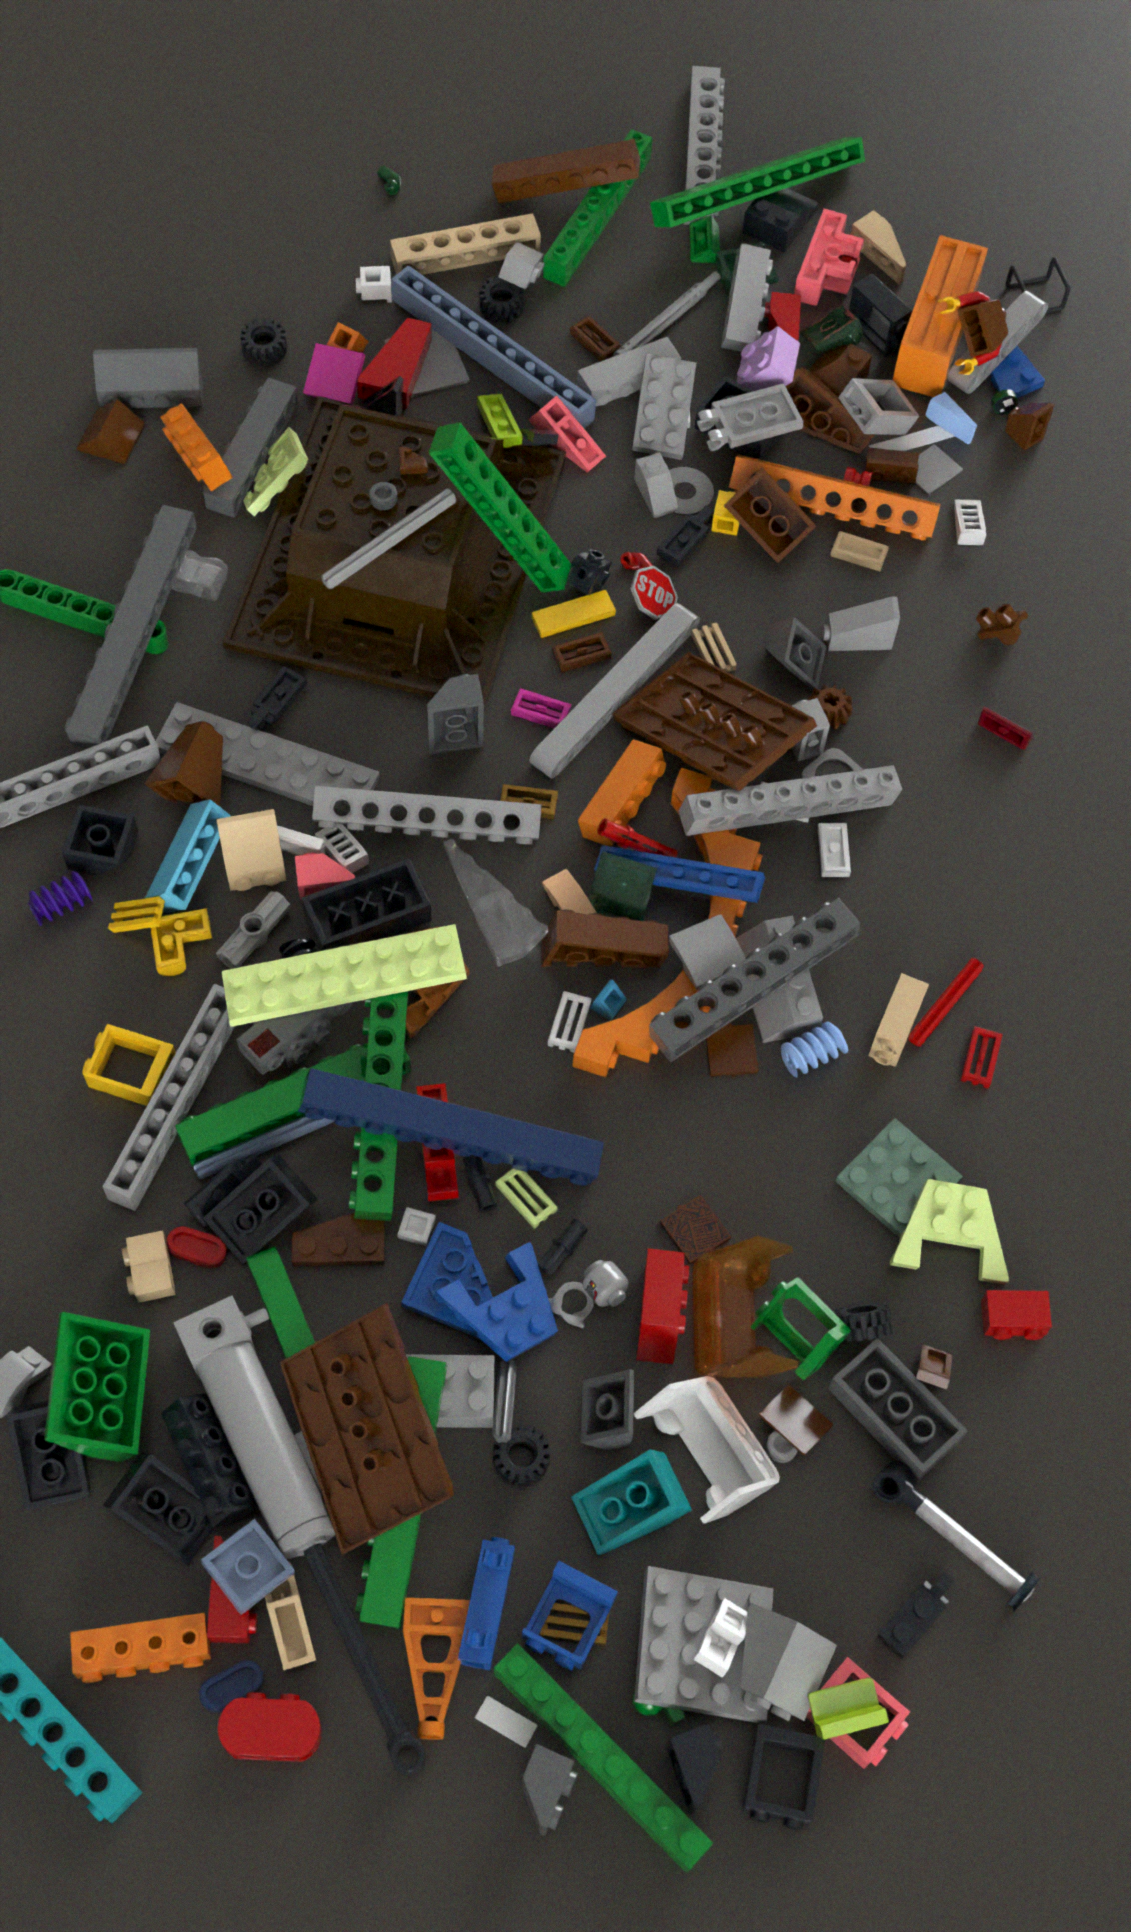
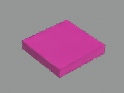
M316 343L303 393L316 398L321 396L353 404L357 391V380L361 375L365 355L360 352Z

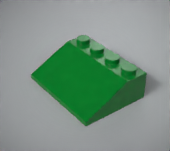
M67 1312L59 1313L44 1440L93 1458L123 1462L138 1455L150 1339L149 1329Z

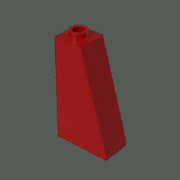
M407 318L358 377V398H368L401 376L404 379L403 409H407L432 341V323Z

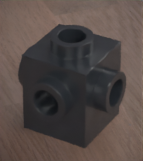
M589 549L583 553H578L571 562L572 570L567 582L586 595H590L600 590L610 577L608 571L612 562L606 559L604 554L598 550Z

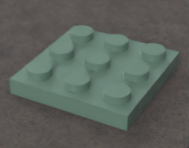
M894 1118L836 1177L835 1182L900 1238L911 1217L910 1214L926 1180L932 1179L959 1184L963 1176Z

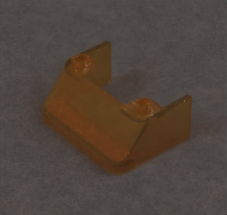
M755 1236L704 1254L696 1260L692 1271L695 1368L699 1374L725 1378H764L798 1367V1361L775 1355L769 1347L756 1346L755 1330L751 1328V1325L755 1322L754 1289L764 1286L769 1280L771 1260L793 1253L792 1246L765 1237Z

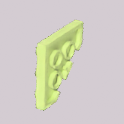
M290 427L271 446L268 452L270 455L268 464L261 465L254 479L256 484L253 493L251 491L247 492L243 500L246 509L253 516L259 511L263 512L269 506L270 499L277 492L281 493L287 487L288 480L294 474H299L307 464L308 458L298 435Z

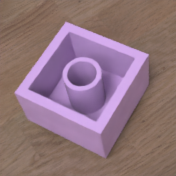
M776 327L769 333H764L761 338L752 344H747L742 350L741 364L737 372V383L752 391L783 383L787 386L792 383L800 343L780 327Z

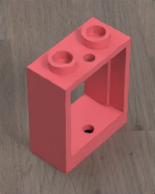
M847 1657L821 1690L841 1685L849 1676L855 1681L870 1676ZM875 1680L873 1682L878 1701L895 1715L892 1721L868 1751L863 1749L848 1734L830 1738L863 1769L870 1762L876 1766L888 1752L884 1745L892 1736L897 1740L909 1725L904 1719L910 1711ZM809 1709L806 1718L814 1724L811 1709Z

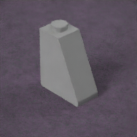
M897 596L829 613L827 624L822 626L823 641L827 640L828 651L892 650L900 621Z

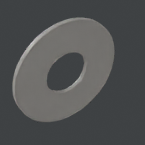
M677 467L669 470L673 488L678 483L687 482L696 489V494L691 499H680L676 496L678 510L673 511V513L691 515L699 513L705 506H709L713 499L714 488L712 482L704 473L690 467Z

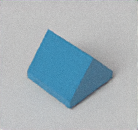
M610 979L594 1000L590 1009L607 1020L612 1021L627 1001V998L614 980Z

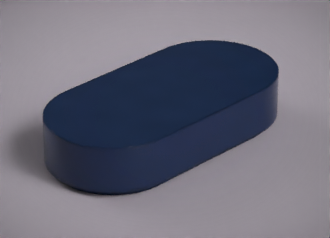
M242 1660L210 1677L202 1684L199 1691L202 1705L210 1712L219 1713L234 1699L246 1698L247 1693H257L264 1683L263 1671L256 1662Z

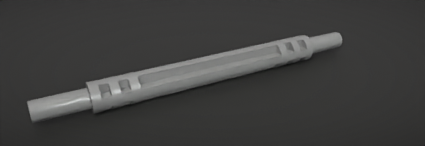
M714 271L704 281L696 283L614 352L613 356L649 344L706 295V291L721 279L720 274Z

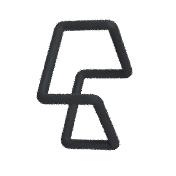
M1056 257L1051 258L1046 275L1024 280L1021 279L1015 265H1011L1005 282V286L1008 288L1019 286L1023 293L1027 291L1025 284L1048 280L1055 265L1066 290L1061 305L1049 307L1046 313L1064 309L1071 290L1070 284ZM1014 274L1016 281L1011 282L1012 275Z

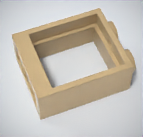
M901 973L868 1055L874 1058L876 1062L896 1067L928 989V983Z

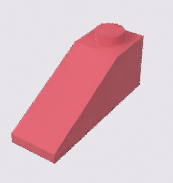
M555 396L529 419L535 429H548L558 434L557 444L551 445L557 450L565 451L566 457L587 473L606 457L558 396Z

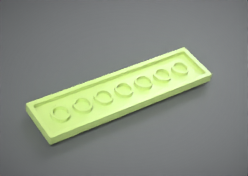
M455 924L222 971L227 1012L231 1027L467 979Z

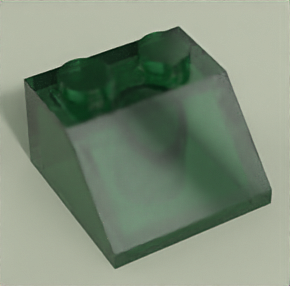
M602 851L590 892V903L599 913H610L620 917H628L631 920L644 921L654 895L657 868Z

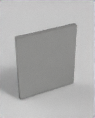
M433 329L432 341L411 398L470 382L456 346Z

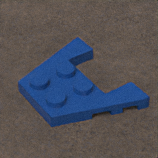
M530 1242L509 1252L505 1257V1260L520 1281L518 1285L479 1306L474 1304L459 1279L437 1290L433 1295L438 1303L446 1304L455 1312L453 1316L461 1323L465 1321L477 1332L476 1336L505 1362L540 1344L558 1332L533 1246Z

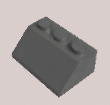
M462 674L450 678L427 704L429 755L484 747V701L478 674Z

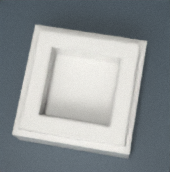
M406 1207L397 1234L398 1238L427 1246L436 1215Z

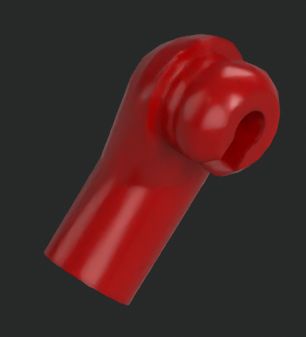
M625 552L620 557L622 566L628 570H638L653 566L642 553Z

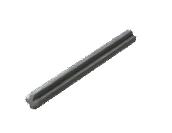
M445 489L322 574L323 584L328 589L334 588L456 502L455 494L450 489Z

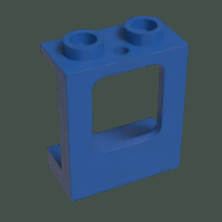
M558 1561L552 1578L527 1627L522 1631V1639L526 1641L525 1646L538 1654H543L544 1651L556 1657L554 1661L558 1665L568 1670H572L573 1667L581 1670L616 1600L618 1591ZM557 1600H564L590 1615V1622L573 1653L539 1636Z

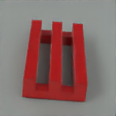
M974 1026L960 1081L966 1083L968 1080L972 1082V1085L982 1084L983 1088L989 1089L1003 1034ZM978 1035H982L983 1039L975 1072L972 1074L969 1072ZM989 1038L995 1040L986 1077H982L980 1074Z

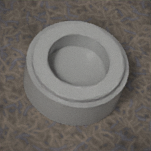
M776 1430L770 1434L766 1443V1450L770 1458L779 1463L791 1461L796 1456L798 1450Z

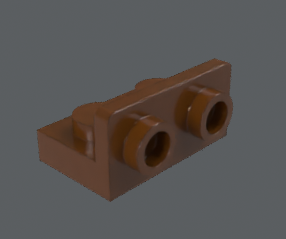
M868 447L865 471L872 472L871 479L876 481L885 480L915 484L919 466V453Z

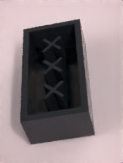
M409 858L302 897L304 915L320 951L387 938L432 921L431 904Z

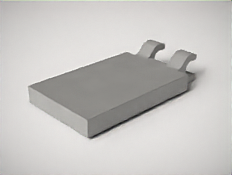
M784 383L713 402L711 410H703L698 413L700 421H697L700 431H707L714 425L717 428L708 432L710 440L707 441V445L710 451L718 450L725 443H728L730 448L803 428V420Z

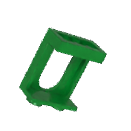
M797 1277L788 1284L782 1281L772 1291L771 1295L774 1298L771 1302H765L756 1311L755 1315L758 1318L751 1325V1328L755 1330L764 1324L802 1362L795 1373L804 1381L820 1369L852 1330ZM793 1298L800 1301L829 1330L815 1348L784 1317L782 1307L786 1299Z

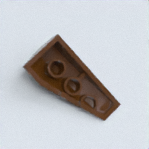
M805 367L798 368L794 373L792 383L785 386L803 420V428L799 429L800 431L858 454L863 452L876 435L864 434L840 399Z

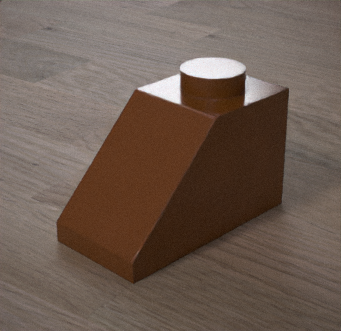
M1051 402L1027 403L1021 408L1013 409L1007 417L1008 421L1005 432L1025 451L1044 439L1054 405Z

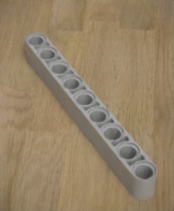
M675 603L535 748L530 756L529 763L550 778H555L613 717L612 713L626 703L688 639L692 629L697 628L700 617L681 604Z

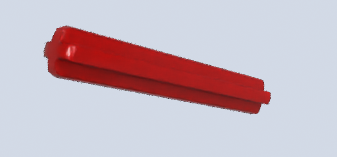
M976 958L969 960L911 1031L908 1037L909 1042L920 1047L982 972L984 965Z

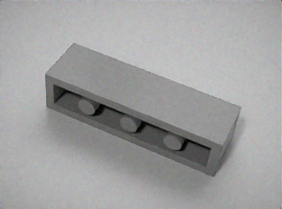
M741 243L736 253L721 348L742 352L747 344H752L761 336V331L757 330L758 322H762L765 307H761L762 298H766L769 284L765 283L766 275H770L773 260H769V249Z
M665 337L578 370L577 386L596 399V407L605 405L612 400L626 397L640 390L647 353L680 360L681 356L669 338Z

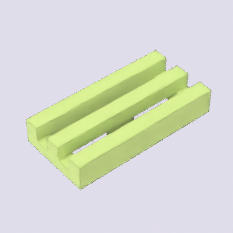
M512 1168L495 1181V1186L534 1229L539 1226L541 1221L544 1222L551 1213L554 1214L557 1211L558 1207L526 1171ZM517 1174L547 1208L542 1210L513 1176ZM507 1181L525 1200V1202L533 1209L537 1216H534L530 1212V1210L522 1203V1201L514 1194V1192L505 1184Z

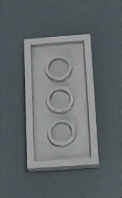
M646 354L631 450L648 454L660 452L661 456L682 460L696 369L695 362Z

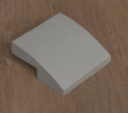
M721 914L669 936L670 945L683 962V971L696 990H699L705 982L709 980L715 981L721 977L729 966L733 964L739 965L746 960L740 945Z

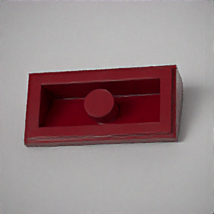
M985 706L982 709L978 725L1022 750L1027 748L1034 737L1033 733Z

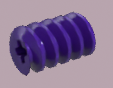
M76 871L71 872V881L66 876H61V886L55 881H51L50 891L43 885L40 886V896L32 890L29 891L28 904L40 927L43 926V916L50 922L53 921L54 911L61 917L64 916V906L71 912L75 911V901L82 907L85 906V896L93 902L83 878Z

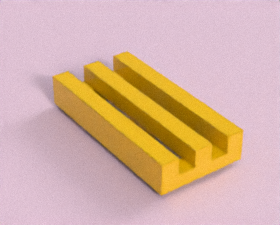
M158 896L115 903L114 909L117 913H112L111 919L114 920V923H109L108 929L118 933L159 927L165 901ZM135 918L134 920L123 921L124 919Z

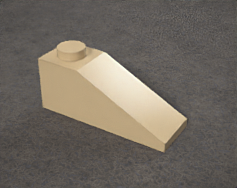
M873 210L852 224L851 235L864 238L861 252L900 285L903 283L907 266L891 224Z

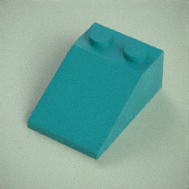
M652 1449L571 1496L598 1555L605 1554L656 1531L692 1511L665 1453Z

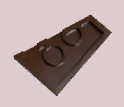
M355 1213L293 1232L292 1266L385 1265V1221L354 1219Z

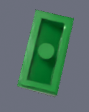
M712 215L690 223L691 262L719 263V226Z

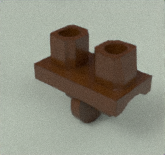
M1010 603L1000 606L995 613L990 607L983 608L976 617L981 626L977 635L981 640L997 637L1004 645H1014L1021 635L1020 622L1027 619L1029 615L1025 610L1015 611Z

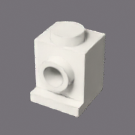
M390 266L360 267V278H356V293L362 294V300L387 299V303L392 302Z

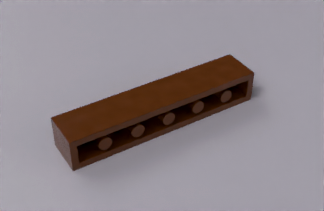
M635 139L494 165L491 184L499 204L639 178L640 156Z

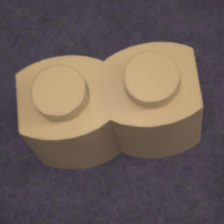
M163 1230L126 1238L127 1248H122V1255L125 1266H131L132 1276L126 1277L129 1294H135L139 1303L176 1295L169 1249Z

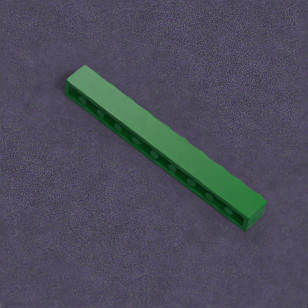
M843 137L651 201L650 206L654 226L674 227L865 162L862 137Z

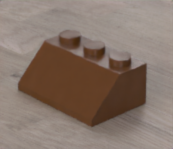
M761 468L724 505L777 563L817 527L764 468Z

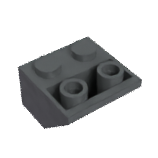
M536 1744L522 1778V1788L538 1832L546 1836L548 1828L555 1830L564 1807L559 1804L562 1795L569 1797L577 1772L572 1771L573 1760Z

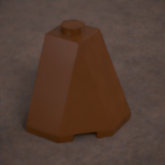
M205 721L186 725L148 777L145 785L165 800L174 803L180 800L194 804L210 799L219 806L221 800L223 736L215 731L213 725Z

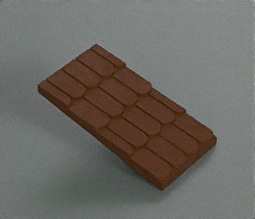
M690 652L685 654L612 713L616 722L620 723L622 727L646 738L647 742L680 757L683 762L707 773L710 778L737 791L742 790L748 785V782L754 780L767 769L768 765L770 766L785 754L787 749H791L807 733H810L817 727L813 717Z
M387 1303L280 1362L342 1555L455 1495L452 1481L437 1446L439 1443L404 1352V1344Z

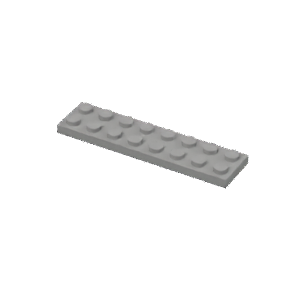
M176 702L155 741L159 753L165 755L186 725L199 721L208 722L214 726L215 731L223 736L222 775L311 806L314 803L315 786L374 790L380 778L379 771ZM342 801L335 806V814L339 816H346L350 812V804Z

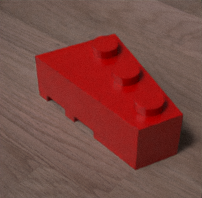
M648 1248L642 1294L641 1321L639 1325L640 1333L636 1355L637 1361L673 1365L678 1334H684L686 1315H680V1310L686 1309L688 1290H682V1284H688L689 1266L684 1265V1252Z

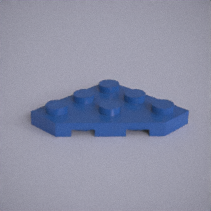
M438 1222L404 1295L401 1307L478 1338L476 1336L477 1332L465 1321L461 1323L453 1316L455 1312L446 1304L438 1303L433 1297L437 1290L459 1279L476 1306L493 1298L466 1232Z

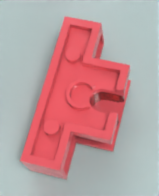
M823 209L795 283L793 293L801 295V302L817 306L823 288L845 295L848 294L861 257L859 255L863 247L864 238L844 233L847 220L846 214Z

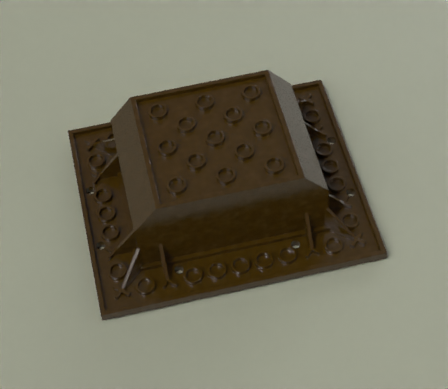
M319 396L301 441L308 458L307 464L299 474H294L288 480L287 487L280 494L222 642L223 648L431 698L438 693L450 678L462 674H478L485 709L528 575L429 454L437 428L445 426V424L401 414L399 416L360 408L361 405L349 404ZM467 430L541 526L544 527L566 460V452L543 446L515 445L505 448L501 439L492 438L490 434ZM398 447L410 448L412 452L424 457L427 462L428 473L401 475ZM388 482L395 486L398 500L393 508L379 510L372 506L370 502V489L376 483ZM445 489H450L455 494L456 502L334 588L328 589L323 584L322 574ZM348 618L394 629V635L343 624V620Z

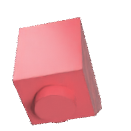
M309 852L301 856H295L300 900L302 897L355 878L353 873L324 853L316 854Z

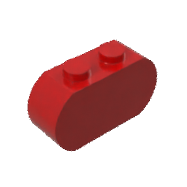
M247 1693L246 1698L234 1699L222 1711L218 1721V1735L223 1747L234 1759L304 1762L316 1752L321 1742L322 1726L315 1709L307 1701L300 1700L299 1695L281 1694L280 1699H266L267 1695L263 1693Z

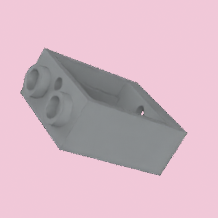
M852 378L838 397L864 434L906 435L919 418L918 413L894 380ZM876 402H879L885 411H882Z

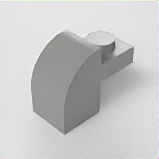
M30 1346L19 1353L11 1350L0 1360V1418L5 1416L11 1408L20 1406L28 1387L47 1375L51 1369L52 1364Z

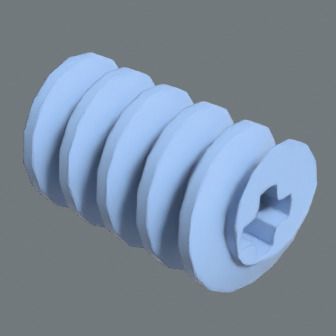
M825 1022L821 1025V1028L815 1027L811 1030V1033L805 1032L801 1038L795 1037L791 1043H783L781 1055L789 1072L797 1078L798 1068L803 1074L808 1073V1063L813 1069L818 1068L817 1058L823 1064L828 1063L827 1053L833 1059L838 1058L837 1048L843 1054H846L848 1046L841 1031L832 1023Z

